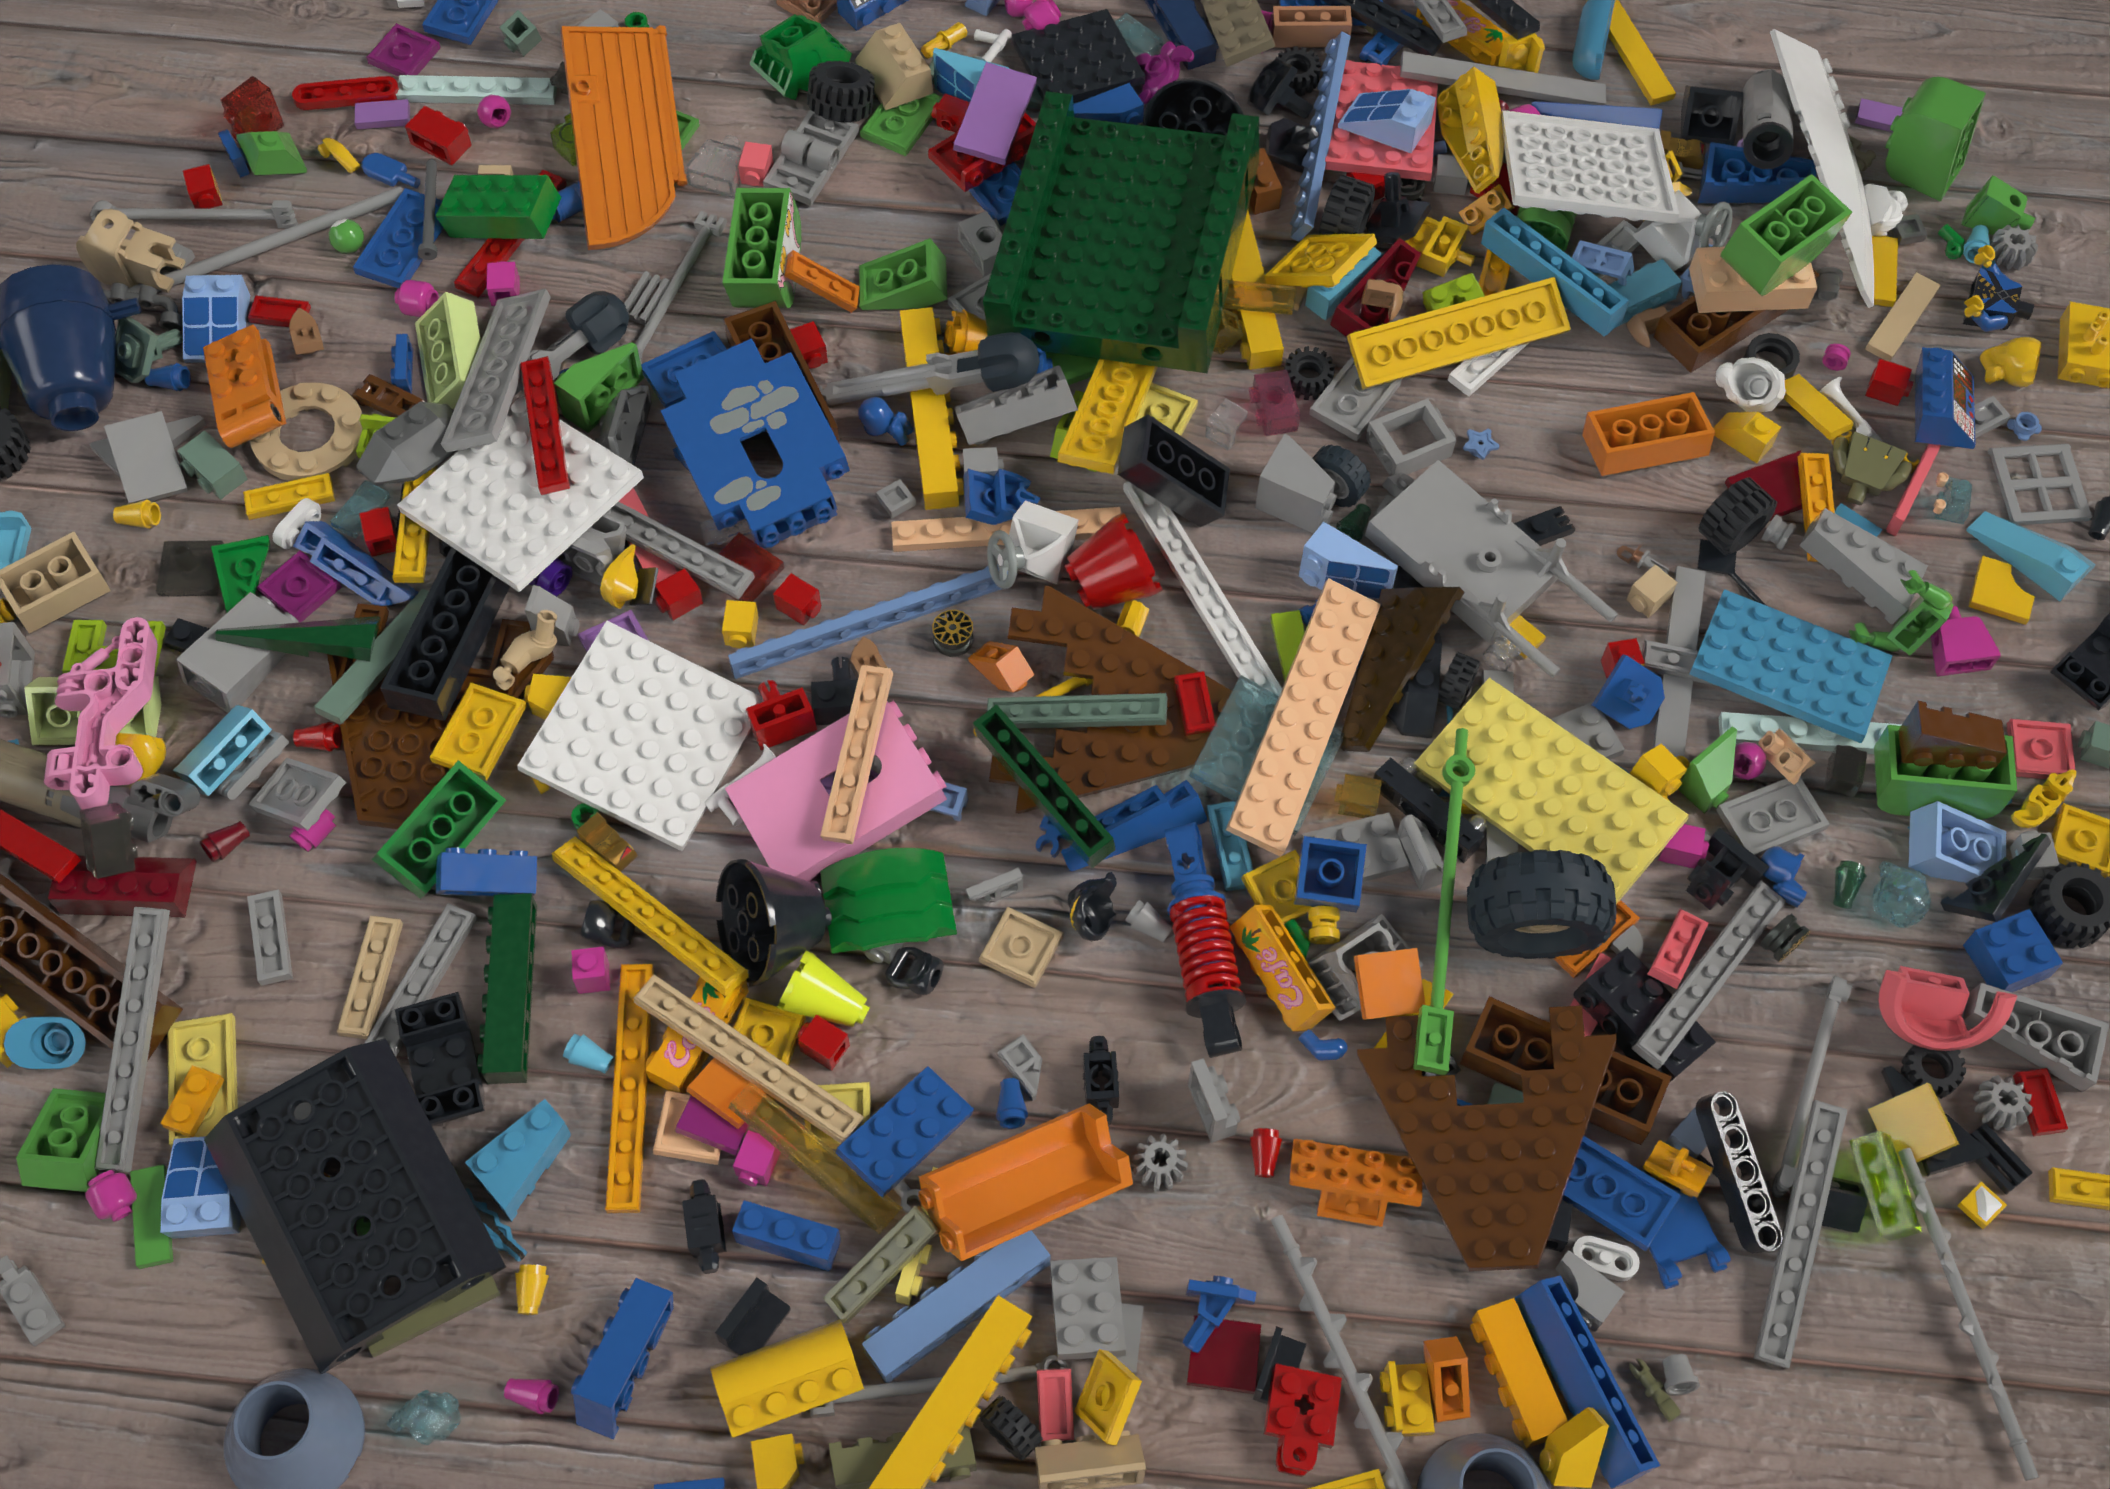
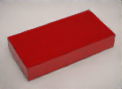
M255 295L248 319L250 323L289 327L291 318L298 308L309 313L311 306L309 301Z
M1204 671L1175 676L1174 684L1185 735L1215 731L1216 723Z
M2048 1068L2016 1072L2013 1075L2015 1084L2024 1083L2021 1091L2026 1094H2032L2028 1104L2033 1108L2027 1119L2033 1137L2063 1133L2068 1130Z

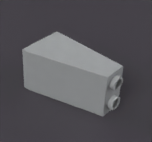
M250 592L176 659L183 683L229 713L236 705L241 706L287 653L216 641V630L298 623V620L287 612L282 614L276 610L274 604L266 597H257Z

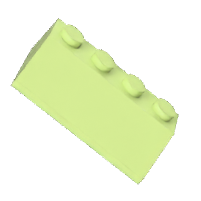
M445 292L415 322L427 402L447 404L454 409L480 346L481 337L474 302Z
M154 676L151 699L119 733L156 737L162 706L158 676ZM38 677L24 687L32 745H75L78 719L82 711L63 710L55 704V697L57 696V688L59 686L57 682L58 677Z

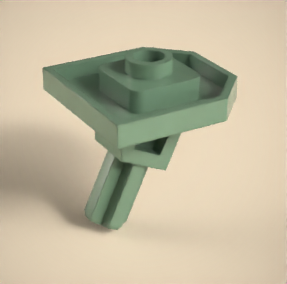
M130 316L119 319L115 334V371L131 383H139L149 376L152 362L163 358L162 351L178 346L183 342L182 335L177 329L156 335Z

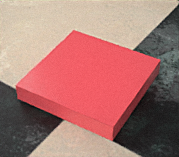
M2010 719L2007 722L2008 736H2013L2016 777L2047 779L2051 773L2059 775L2068 770H2075L2071 724Z

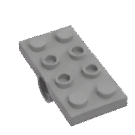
M809 110L796 131L792 129L787 131L782 141L781 154L763 180L764 188H790L794 200L810 206L814 203L859 132V124L827 120L814 114L815 112Z

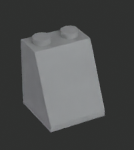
M1284 434L1260 475L1255 508L1314 534L1323 522L1329 524L1334 511L1331 509L1337 495L1333 494L1335 481L1289 435Z

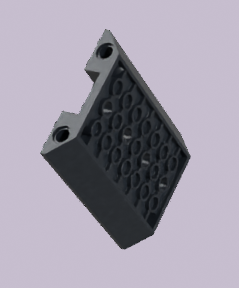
M386 1039L348 1047L228 1113L204 1138L320 1374L329 1371L384 1339L382 1332L439 1299L447 1302L506 1268L500 1253ZM301 1103H310V1115L303 1120L296 1119L294 1115L296 1107ZM331 1160H339L341 1164L339 1173L334 1177H326L324 1175L325 1165ZM361 1218H368L371 1223L369 1232L363 1236H356L353 1231L354 1224ZM391 1277H398L401 1281L399 1292L392 1296L386 1295L384 1283Z

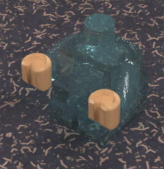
M1940 472L1937 476L1936 485L1946 488L1943 492L1939 491L1937 494V500L1934 503L1933 509L1935 519L1964 524L1969 516L1972 484L1967 480L1949 477L1948 474Z

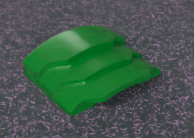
M922 848L880 849L845 858L820 871L825 907L829 908L832 917L831 925L828 926L832 954L852 950L866 951L896 943L927 942L931 938L957 935L947 871L942 852Z

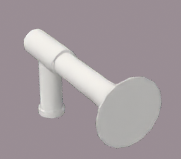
M976 29L974 40L992 43V46L983 57L974 56L972 58L992 62L1012 38L1011 31L1004 29L998 35Z
M1842 377L1832 380L1819 391L1824 396L1832 399L1843 413L1853 421L1856 432L1883 442L1842 393L1840 388Z
M763 744V754L752 766L730 783H726L704 802L710 812L720 807L733 826H738L743 820L736 808L728 800L730 797L725 788L776 758L765 744Z

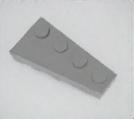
M1060 365L1036 374L1026 384L1016 388L991 392L955 407L957 417L969 445L974 443L975 445H981L993 437L1008 434L1015 430L1078 410Z
M1980 983L1969 992L1970 995L1963 1016L1965 1024L1974 1028L1987 1016L1997 991L2015 993ZM2016 994L2017 999L2008 1021L1991 1039L2040 1068H2048L2049 1073L2082 1092L2097 1084L2109 1023Z

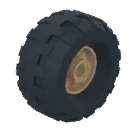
M1534 850L1531 852L1510 853L1503 857L1498 856L1489 860L1487 864H1482L1472 875L1470 886L1467 887L1469 930L1474 934L1478 945L1493 954L1498 953L1505 957L1551 959L1558 956L1582 954L1584 951L1598 948L1611 936V930L1616 924L1614 882L1601 862L1597 859L1593 860L1592 857L1582 853L1576 854L1564 850Z

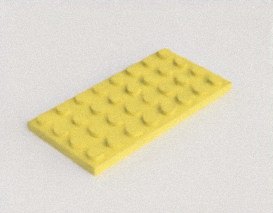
M1490 677L1414 762V769L1420 770L1425 777L1436 782L1450 794L1451 785L1444 780L1442 768L1448 758L1454 755L1456 730L1459 728L1467 729L1466 757L1473 762L1475 775L1469 784L1463 787L1462 803L1530 852L1534 850H1564L1588 855L1593 860L1597 859L1605 866L1607 873L1614 882L1616 904L1684 825L1689 814ZM1453 771L1454 774L1460 776V774L1457 771Z

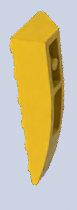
M1473 66L1468 72L1462 74L1448 89L1440 93L1437 97V110L1442 136L1473 190L1479 194L1499 178L1503 162L1504 139L1502 113L1496 83Z

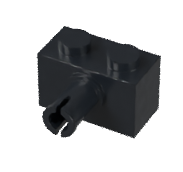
M839 657L831 661L833 681L811 682L812 710L816 725H831L851 711L858 679L851 680V661L849 658L842 657V668H840Z

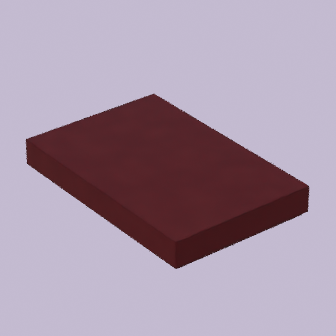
M1800 450L1730 476L1726 479L1725 484L1729 488L1744 478L1754 480L1777 501L1775 512L1770 521H1772L1776 514L1782 517L1801 510L1802 498L1798 456L1802 452Z

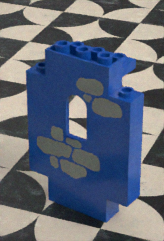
M749 339L674 373L685 400L660 411L718 531L723 528L732 527L745 519L754 542L760 551L764 548L773 547L788 537L800 535L806 529L817 524L826 523L832 517L837 516L836 510L838 509L827 481L840 478L844 473L849 472L850 469L840 444L791 352L768 363H764L752 339ZM766 430L783 462V469L780 474L770 479L762 478L756 474L741 444V441Z

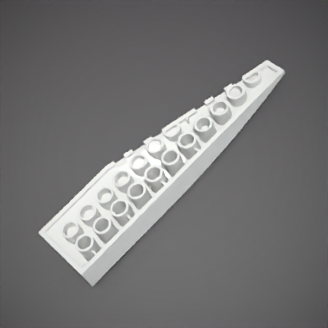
M1774 29L1770 31L1771 38L1795 113L1798 114L1801 121L1799 124L1809 146L1807 147L1816 166L1815 169L1819 180L1852 211V214L1839 233L1842 237L1841 242L1850 261L1849 264L1859 292L1867 307H1873L1874 258L1869 211L1862 177L1847 132V128L1851 127L1846 113H1841V110L1845 107L1840 95H1835V92L1839 90L1833 76L1829 77V74L1833 72L1827 58L1822 60L1818 50Z

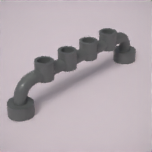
M113 283L111 290H103L107 300L111 303L137 298L139 305L145 308H153L154 306L165 307L167 311L161 313L159 326L168 331L173 329L182 330L183 316L178 314L176 303L167 296L157 295L156 288L143 285L140 287L139 293L129 292V287L125 284Z

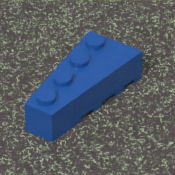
M1710 142L1702 167L1698 203H1771L1811 174L1816 177V166L1813 160L1790 156L1779 167L1760 169L1747 161L1743 153V147Z
M635 1278L630 1289L625 1288L618 1303L619 1310L615 1317L610 1316L603 1329L604 1337L600 1345L593 1346L587 1359V1369L583 1375L579 1374L576 1377L571 1388V1394L574 1398L576 1424L611 1439H615L619 1427L616 1426V1418L620 1409L627 1412L633 1399L631 1395L634 1389V1378L642 1379L647 1368L650 1356L647 1350L648 1348H656L674 1309L672 1291Z

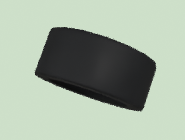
M1766 333L1758 335L1751 340L1743 358H1756V353L1763 351L1773 352L1782 357L1787 364L1785 368L1778 369L1784 374L1785 380L1793 377L1800 362V352L1789 338L1780 334Z

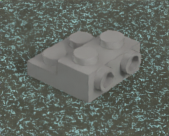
M1204 1058L1191 1062L1188 1087L1210 1142L1213 1143L1235 1135L1237 1123L1240 1122V1116L1235 1104H1229L1226 1097L1228 1087L1222 1074L1217 1075L1214 1066L1207 1068Z

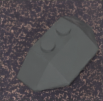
M641 385L621 390L609 403L606 415L601 416V433L599 438L594 440L634 466L652 404L649 387Z
M420 401L374 432L356 465L357 470L374 486L418 479L458 451L446 453L441 445L454 410L447 404Z

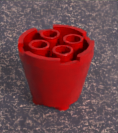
M1123 512L1111 518L1067 557L1069 563L1064 565L1071 581L1077 580L1082 588L1077 593L1085 607L1091 606L1093 610L1151 597L1163 591L1160 583H1157V581L1153 582L1152 577L1156 576L1155 570L1138 536L1132 528L1126 529L1125 524L1129 521Z

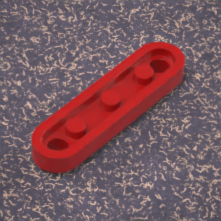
M390 76L312 82L296 86L292 91V97L296 107L301 110L355 106V103L396 100L399 87L397 81Z

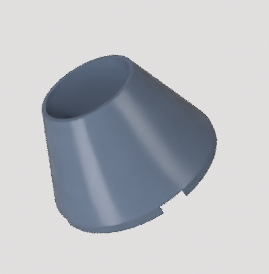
M298 1368L285 1370L267 1377L255 1385L240 1400L226 1427L224 1459L232 1481L238 1489H338L349 1477L348 1474L354 1466L357 1457H360L363 1449L365 1422L361 1406L353 1392L342 1381L326 1372L320 1374L319 1370ZM296 1404L308 1405L309 1422L301 1440L287 1452L275 1456H263L261 1452V1436L270 1418L287 1406Z
M1486 1433L1463 1435L1439 1447L1423 1467L1416 1489H1463L1465 1474L1474 1470H1489L1507 1479L1514 1489H1552L1551 1483L1543 1473L1539 1462L1526 1449L1507 1438Z

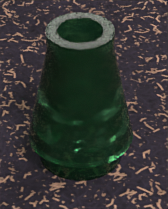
M1358 504L1355 509L1337 523L1336 529L1355 541H1360L1368 519L1371 516L1370 508L1365 504Z
M1843 860L1835 868L1833 900L1835 906L1844 909L1852 908L1853 902L1867 877L1864 873L1865 867L1862 864Z

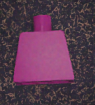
M1953 606L1947 621L1930 637L1937 677L1991 670L2001 656L1981 618L1977 616L1961 618L1957 606Z

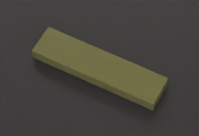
M920 1205L914 1206L823 1299L843 1324L849 1323L940 1232L939 1228Z
M493 1276L447 1302L439 1299L382 1332L384 1339L368 1347L371 1355L376 1357L500 1296L501 1294Z

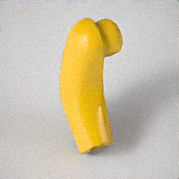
M324 138L322 139L323 143L317 147V150L324 158H328L332 154L350 174L360 167V164L346 147L335 139Z

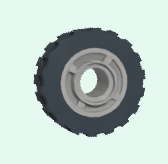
M1332 444L1321 447L1312 459L1335 481L1333 494L1337 495L1334 505L1349 508L1357 504L1369 489L1371 483L1370 473L1367 471L1365 464L1356 455L1352 454L1351 451L1338 445L1333 446Z

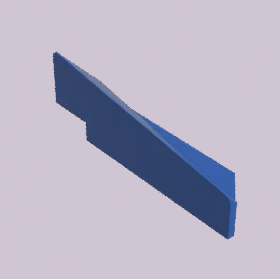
M1537 101L1531 104L1541 115L1659 129L1663 112L1660 108Z
M306 521L293 545L295 548L312 555L310 559L312 564L373 605L390 606L412 600L419 593L407 583H394L393 573L326 522Z
M1188 780L1183 781L1165 794L1155 785L1095 816L1114 838L1116 850L1105 859L1165 838L1166 829L1192 822L1200 825L1207 821L1199 795ZM1071 845L1066 849H1062V856L1070 871L1089 866Z

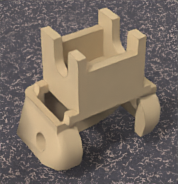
M103 209L96 216L86 235L80 236L76 242V250L85 267L99 281L108 285L122 283L130 288L141 283L169 293L174 280L160 274V270L165 266L182 270L186 263L185 259L176 257L172 250L176 242L175 238L144 228L138 222L134 224L133 220L128 219L124 213L114 209ZM108 223L114 224L110 229L104 228ZM130 229H134L136 232L131 240L125 239Z

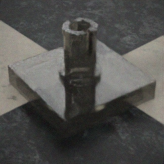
M164 541L156 586L158 596H218L220 583L211 546L224 544L223 541Z

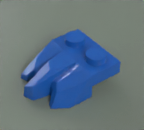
M967 469L963 476L966 518L990 525L1012 520V517L1024 501L1037 505L1040 497L1026 491L1031 481L1013 472L998 469L995 476Z

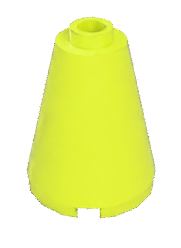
M806 950L777 1008L812 1018L818 1015L828 1022L853 1027L855 1022L862 1025L870 1007L865 1005L867 998L813 953Z

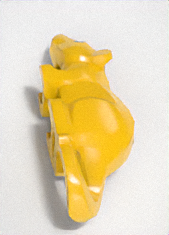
M2068 770L2059 775L2051 773L2042 785H2036L2022 803L2021 809L2012 813L2011 819L2013 823L2023 828H2033L2049 819L2073 790V782L2077 775L2076 770Z

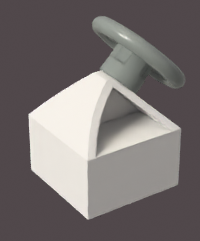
M1678 190L1674 193L1679 211L1677 224H1658L1654 221L1645 220L1632 236L1656 261L1663 259L1675 271L1691 260L1696 248L1709 247V238L1713 239L1712 247H1723L1732 225V209L1728 203L1719 202L1710 210L1708 215L1701 214L1685 195Z
M1024 501L1012 517L1009 535L1005 531L998 530L989 539L987 561L994 583L1001 589L1010 588L1015 582L1018 570L1057 584L1066 572L1064 565L1069 563L1067 557L1072 553L1079 520ZM999 539L1003 541L1006 547L1005 549H1000L998 547L997 543Z

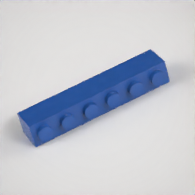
M1561 1275L1540 1280L1517 1295L1515 1301L1522 1317L1535 1340L1538 1350L1543 1355L1551 1371L1552 1378L1561 1390L1569 1411L1575 1417L1587 1407L1594 1408L1609 1425L1598 1464L1610 1488L1613 1489L1631 1483L1661 1466Z

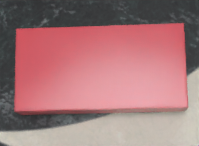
M1071 1368L1037 1370L1039 1432L1043 1438L1041 1442L1053 1439L1061 1441L1074 1440Z

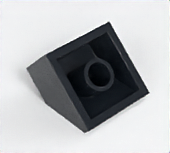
M1686 85L1681 109L1680 139H1685L1686 141L1694 139L1704 143L1715 142L1734 146L1743 92Z

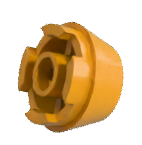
M965 309L961 312L952 311L954 319L953 321L947 320L944 334V343H947L949 347V353L945 354L953 355L978 350L980 341L988 336L986 320Z

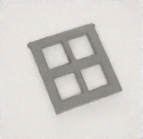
M2065 443L2000 447L1988 450L2010 522L2018 525L2090 521L2092 515L2071 453V445ZM2059 455L2065 476L2042 477L2036 456ZM2027 457L2034 478L2011 479L2005 458ZM2069 488L2076 509L2053 510L2047 489ZM2038 490L2044 511L2021 512L2015 491Z

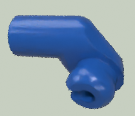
M1310 1029L1306 1030L1298 1039L1320 1061L1340 1059L1348 1050L1347 1043L1343 1039L1320 1040Z

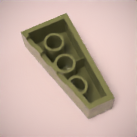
M966 1425L960 1433L964 1439L954 1455L947 1453L942 1462L946 1464V1467L939 1479L950 1477L951 1481L963 1480L971 1476L970 1472L977 1471L970 1429ZM906 1432L893 1433L886 1438V1442L879 1443V1440H872V1437L857 1439V1443L849 1448H842L841 1442L828 1443L836 1489H869ZM929 1481L926 1487L933 1486L937 1484V1482L934 1483L932 1481Z

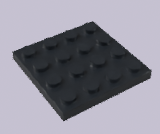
M1108 9L1063 20L1058 24H1048L1043 30L1034 28L1011 34L1012 44L1028 74L1037 77L1035 87L1042 100H1044L1045 93L1048 91L1072 94L1073 103H1077L1130 83L1132 87L1145 84V74Z

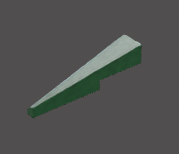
M381 616L224 628L216 630L215 638L216 641L309 657L310 651L370 662Z

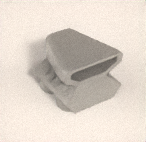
M604 514L563 552L565 557L562 561L572 567V574L601 586L605 571L624 551L627 530L625 522Z

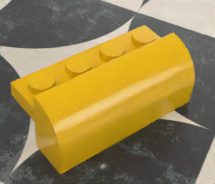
M841 1320L710 1367L732 1438L864 1389Z

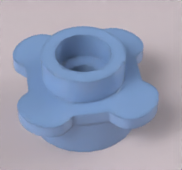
M2021 412L2017 415L2016 419H2009L2007 422V427L2014 430L2018 439L2022 441L2029 440L2031 435L2039 434L2042 430L2039 419L2031 412Z

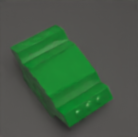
M794 14L759 36L762 46L754 50L749 65L784 97L796 101L799 89L808 91L809 74L813 66L825 63L826 61L849 62L852 53L824 29L819 22L807 19L803 15Z

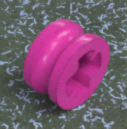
M1830 344L1825 350L1822 362L1828 369L1843 370L1848 364L1851 352L1842 344Z

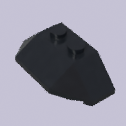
M1440 633L1435 634V643L1413 680L1408 679L1401 692L1404 695L1398 704L1394 703L1387 714L1390 720L1397 726V730L1401 735L1432 739L1439 695L1442 654Z

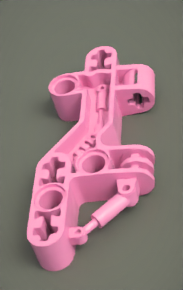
M135 617L127 620L122 625L120 636L113 637L112 644L105 649L100 648L82 663L74 664L69 673H64L58 677L57 682L59 686L57 688L55 704L63 710L82 712L78 719L75 747L54 749L48 752L44 784L55 790H70L79 807L85 813H98L106 807L110 786L133 784L143 774V767L132 748L127 745H115L116 735L143 708L152 696L158 644L148 622L143 618ZM115 648L118 649L115 667L93 670L110 657L109 653Z

